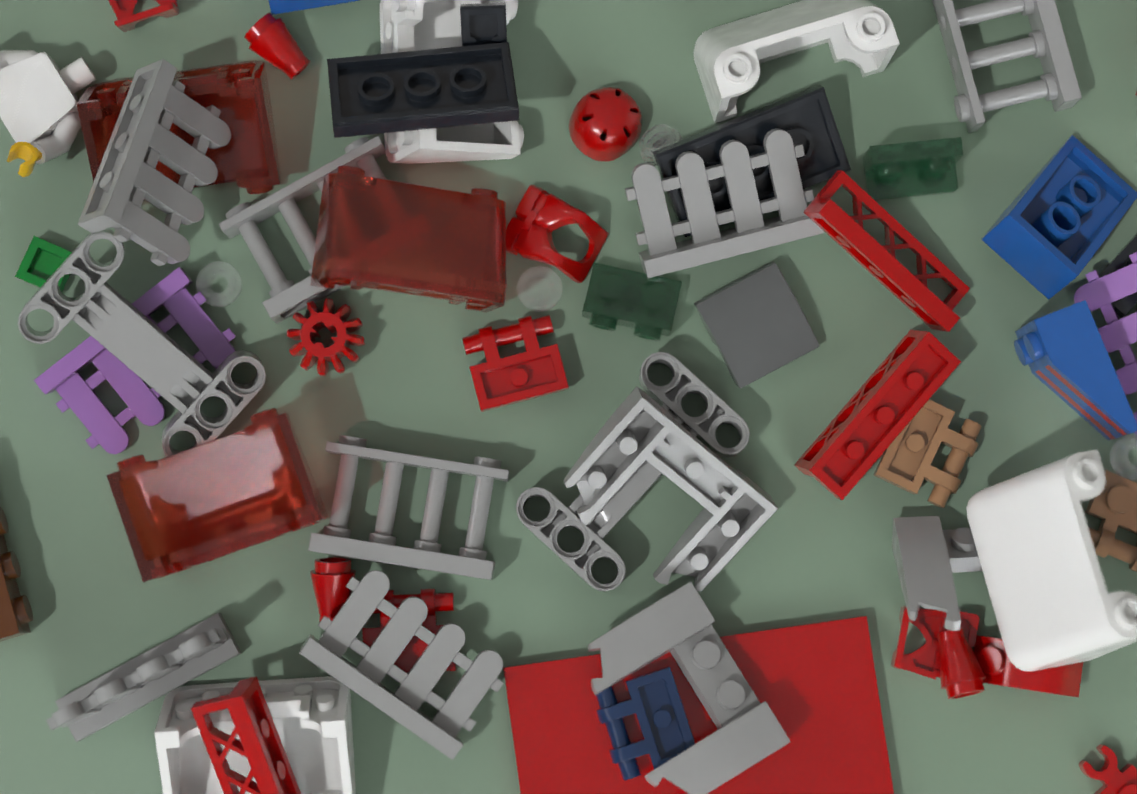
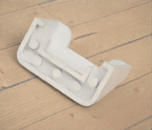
M381 0L379 14L381 54L461 47L460 4L506 3V23L508 24L510 19H514L516 16L518 0ZM518 121L384 133L387 159L390 163L403 164L512 159L521 154L520 149L524 141L523 127L521 124H518Z
M802 0L703 32L696 41L693 53L714 123L736 117L738 97L750 91L757 83L760 75V63L828 43L834 63L843 60L852 62L860 68L862 77L884 71L900 44L892 20L885 11L869 0Z
M1098 450L1078 452L977 492L968 501L966 508L967 518L1004 648L1009 660L1015 667L1023 671H1037L1090 661L1137 642V596L1129 591L1107 592L1081 505L1082 501L1098 496L1105 487V471Z
M332 676L258 681L301 794H356L350 688ZM238 682L182 686L166 695L154 732L163 794H224L191 707L195 702L230 694ZM224 709L209 713L214 727L231 735L235 726L229 710ZM230 749L226 757L230 769L247 777L251 770L248 759Z

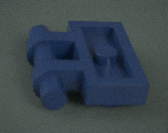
M670 667L627 680L626 685L631 699L617 702L613 686L596 695L600 709L596 710L600 724L605 723L613 746V749L609 750L613 764L618 763L623 780L641 775L636 757L649 753L655 770L695 745ZM636 713L644 739L630 742L623 717Z

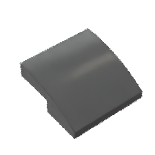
M774 261L694 303L712 342L718 347L735 384L740 389L820 347L794 294Z

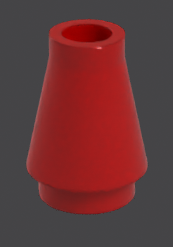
M270 12L258 20L244 36L251 44L249 46L251 51L284 72L291 80L298 76L311 62L303 54L281 17L276 20Z
M329 557L314 560V570L310 571L319 611V623L324 616L333 620L351 595L352 590L347 588L346 585L352 576L355 578L356 571L351 569V559Z
M964 628L938 633L941 689H946L948 699H957L984 692L982 680H985L986 676L966 638Z

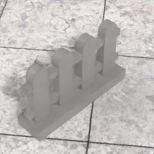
M164 59L136 70L78 221L79 226L92 234L111 227L114 228L113 237L123 243L129 241L130 238L153 253L150 261L157 266L165 265L166 262L169 264L179 263L189 257V242L178 233L180 223L190 225L203 218L204 207L200 199L191 194L194 185L202 187L213 183L217 179L218 170L215 163L205 156L207 148L217 149L223 147L231 139L229 126L219 118L221 111L213 105L204 108L184 94L186 86L178 80L173 81L177 68ZM172 123L194 137L192 146L169 131ZM158 161L181 175L178 184L155 169ZM144 199L167 214L164 223L141 209Z
M775 128L770 130L764 137V153L749 156L748 149L743 143L738 140H729L720 148L721 164L705 168L703 159L697 153L686 151L681 153L676 159L677 175L663 179L660 178L659 171L651 163L643 162L636 165L631 173L633 186L624 189L628 201L637 200L644 231L637 232L635 235L639 246L644 244L648 246V250L638 252L642 269L647 278L824 233L804 213V210L807 208L806 203L813 201L814 195L811 188L803 190L797 158L805 156L803 145L801 143L793 145V140L789 133L783 129ZM768 165L775 197L759 201L752 169ZM724 177L731 208L715 212L708 181ZM680 188L687 220L671 224L664 192ZM778 210V217L763 220L762 214ZM735 222V228L719 231L718 225ZM691 233L692 239L675 242V236Z
M369 571L361 581L352 576L346 585L347 588L353 591L333 620L326 616L322 618L318 626L325 630L319 640L310 634L301 646L299 653L453 760L463 746L461 739L456 736L460 729L463 727L469 732L476 724V721L470 718L474 709L489 688L498 692L504 684L497 678L503 668L501 656L494 650L486 649L479 652L472 661L459 652L465 643V633L459 625L454 623L444 624L436 634L421 625L428 613L427 606L422 599L408 597L402 601L398 608L385 600L384 596L389 590L390 582L387 575L382 571ZM377 608L389 616L390 620L371 647L356 638V636ZM416 635L426 642L428 646L409 673H406L394 663L412 637ZM348 647L363 657L357 666L342 657ZM453 661L463 668L465 673L445 700L433 692L432 689ZM386 674L400 683L395 692L380 683ZM424 700L438 709L432 719L418 710Z
M217 613L56 700L55 702L59 710L54 712L52 717L48 718L46 722L51 731L58 727L64 728L68 726L75 741H81L168 694L172 690L240 655L242 652L222 614Z

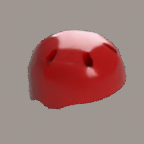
M601 87L589 92L577 102L569 120V133L575 146L589 158L602 162L613 161L628 152L637 142L642 129V115L637 103L628 93L619 88ZM591 116V119L583 120V118ZM624 128L628 132L629 137L626 136ZM601 134L606 135L604 141L600 139Z

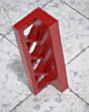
M837 170L804 210V213L928 327L933 330L950 332L960 319L952 310L970 288L843 170ZM840 186L852 195L853 215H848L831 200V197ZM862 206H864L871 214H863ZM878 219L884 225L885 245H880L863 229V220ZM894 235L903 243L895 244ZM909 248L916 254L917 274H912L896 259V249ZM926 265H928L934 272L927 273ZM942 278L953 290L942 302L927 288V279Z
M910 330L794 466L803 474L814 477L837 499L843 500L961 361L929 331Z
M257 676L240 680L230 694L194 703L191 711L224 794H245L246 791L251 794H301ZM228 709L235 726L231 735L214 727L209 713ZM230 749L248 759L251 770L247 777L230 769L226 759Z

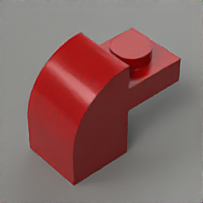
M976 636L974 654L986 676V679L982 680L983 683L1079 698L1083 662L1037 671H1023L1015 667L1009 660L1002 639Z

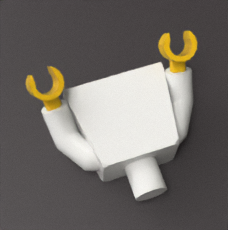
M34 50L0 51V118L16 142L11 146L7 162L9 163L14 159L25 160L19 167L18 174L20 176L28 177L32 173L35 163H46L70 150L80 130L81 119L86 114L75 93L97 80L82 57L60 70L46 52L38 53Z

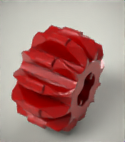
M331 298L325 299L323 312L319 311L314 301L308 302L307 309L311 316L306 319L301 313L296 312L293 315V319L302 328L287 330V336L290 339L301 341L293 345L289 352L293 357L305 354L300 366L306 371L317 362L318 374L326 376L329 362H332L335 370L341 374L345 372V366L341 361L342 357L346 356L355 363L359 360V356L349 348L350 345H364L365 338L350 333L360 329L363 326L360 318L346 321L352 310L347 304L341 306L334 314L335 303ZM325 327L331 333L337 332V337H331L334 344L327 348L321 342H315V338H321L318 332Z

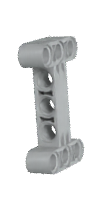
M110 229L93 234L90 233L25 304L18 318L19 331L26 340L32 343L43 344L53 340L71 320L77 323L179 410L163 429L162 448L164 455L169 461L178 465L191 464L208 449L261 390L266 377L262 361L251 351L239 350L230 354L211 373L106 282L121 265L125 247L123 243L113 237L114 231ZM98 239H107L116 246L117 255L108 263H99L90 254L91 244ZM66 274L80 276L86 286L84 293L74 298L67 297L59 289L58 283L60 278ZM35 309H45L53 316V327L44 332L32 329L28 324V313ZM242 362L251 363L257 369L254 379L245 384L237 383L231 377V371L234 366ZM212 396L219 397L226 403L225 411L220 416L214 418L204 415L200 410L202 402ZM178 431H188L194 435L196 441L189 450L178 451L170 445V438Z
M665 352L653 353L644 360L639 374L641 387L658 404L671 413L677 423L719 457H733L745 448L750 435L746 422L679 360ZM658 363L665 364L672 371V381L665 386L654 385L648 379L647 371L649 367ZM688 394H698L706 403L705 413L699 417L688 416L682 410V398ZM723 424L734 426L740 436L738 445L733 448H724L719 445L715 437L717 427ZM645 460L587 525L581 522L577 513V509L585 505L581 494L567 508L551 492L539 487L529 488L520 495L516 504L517 516L527 529L589 586L597 591H610L621 584L625 577L626 569L621 557L602 539L662 473ZM535 496L545 498L550 504L549 515L544 520L538 522L529 520L524 514L525 503ZM575 527L583 534L584 544L577 552L568 553L561 550L558 546L557 538L560 531L564 528ZM599 558H609L617 565V577L609 584H600L592 577L591 567Z

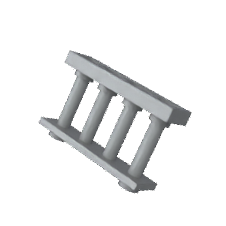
M932 0L958 96L954 97L955 112L959 122H966L968 133L977 132L986 122L983 112L1040 98H1045L1046 101L1051 100L1054 112L1072 108L1082 98L1055 0H993L956 10L952 0ZM1019 12L1023 16L1028 15L1032 32H1029V37L966 52L960 27ZM1033 55L1034 58H1040L1044 73L1041 75L1040 80L978 95L972 69Z
M379 136L371 140L368 137H362L353 141L345 147L344 151L346 154L253 205L245 202L235 206L226 213L227 219L219 223L220 228L229 239L240 233L272 289L269 292L271 298L262 303L270 318L276 324L307 308L308 302L314 301L316 303L434 238L423 214L416 218H413L411 214L406 215L376 162V158L385 154V148ZM360 168L391 223L388 226L390 232L376 240L372 236H366L336 180ZM318 190L323 194L351 244L348 248L350 254L336 262L332 258L327 259L296 203ZM278 212H281L311 266L309 269L311 276L294 284L293 280L288 281L257 226L258 223Z
M344 435L339 436L338 443L326 442L325 451L330 454L341 455L329 526H324L323 534L311 532L308 551L493 580L495 562L486 560L487 551H483L494 480L509 482L510 472L509 470L501 469L502 461L475 457L474 464L378 450L366 448V439ZM359 458L386 462L374 533H369L368 541L350 539L352 530L347 529ZM404 465L431 470L420 539L415 540L413 549L395 546L397 537L392 536ZM449 473L476 477L465 548L460 547L459 556L441 553L442 544H438Z

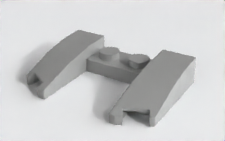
M636 386L592 439L563 480L566 488L576 484L585 505L577 509V513L581 522L585 525L593 519L645 460L704 507L703 510L686 529L653 576L657 582L668 585L672 572L695 577V589L701 592L778 508L766 491L739 469H733L677 423L671 413Z
M939 516L893 518L892 551L909 619L916 620L920 606L925 609H935L946 612L945 629L952 631L960 630L961 618L953 573L982 571L971 529L943 530Z
M692 582L670 593L588 645V652L600 650L603 677L591 680L592 691L595 695L666 653L670 652L718 730L644 777L654 787L658 786L664 777L687 792V794H708L791 741L767 702L765 701L762 704L759 702L712 626L715 622L714 617Z

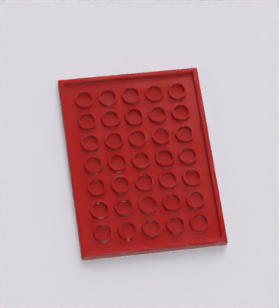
M867 616L720 636L721 641L761 704L765 701L767 702L791 742L708 794H894ZM670 652L612 685L617 702L631 699L626 685L627 680L670 667L695 744L718 730ZM600 654L503 668L521 794H687V792L664 777L656 787L648 783L644 776L654 770L649 753L636 757L641 775L632 779L623 780L618 763L613 764L609 752L610 749H613L605 723L600 724L596 710L600 709V706L591 687L592 679L603 677ZM636 713L623 717L630 742L644 739Z

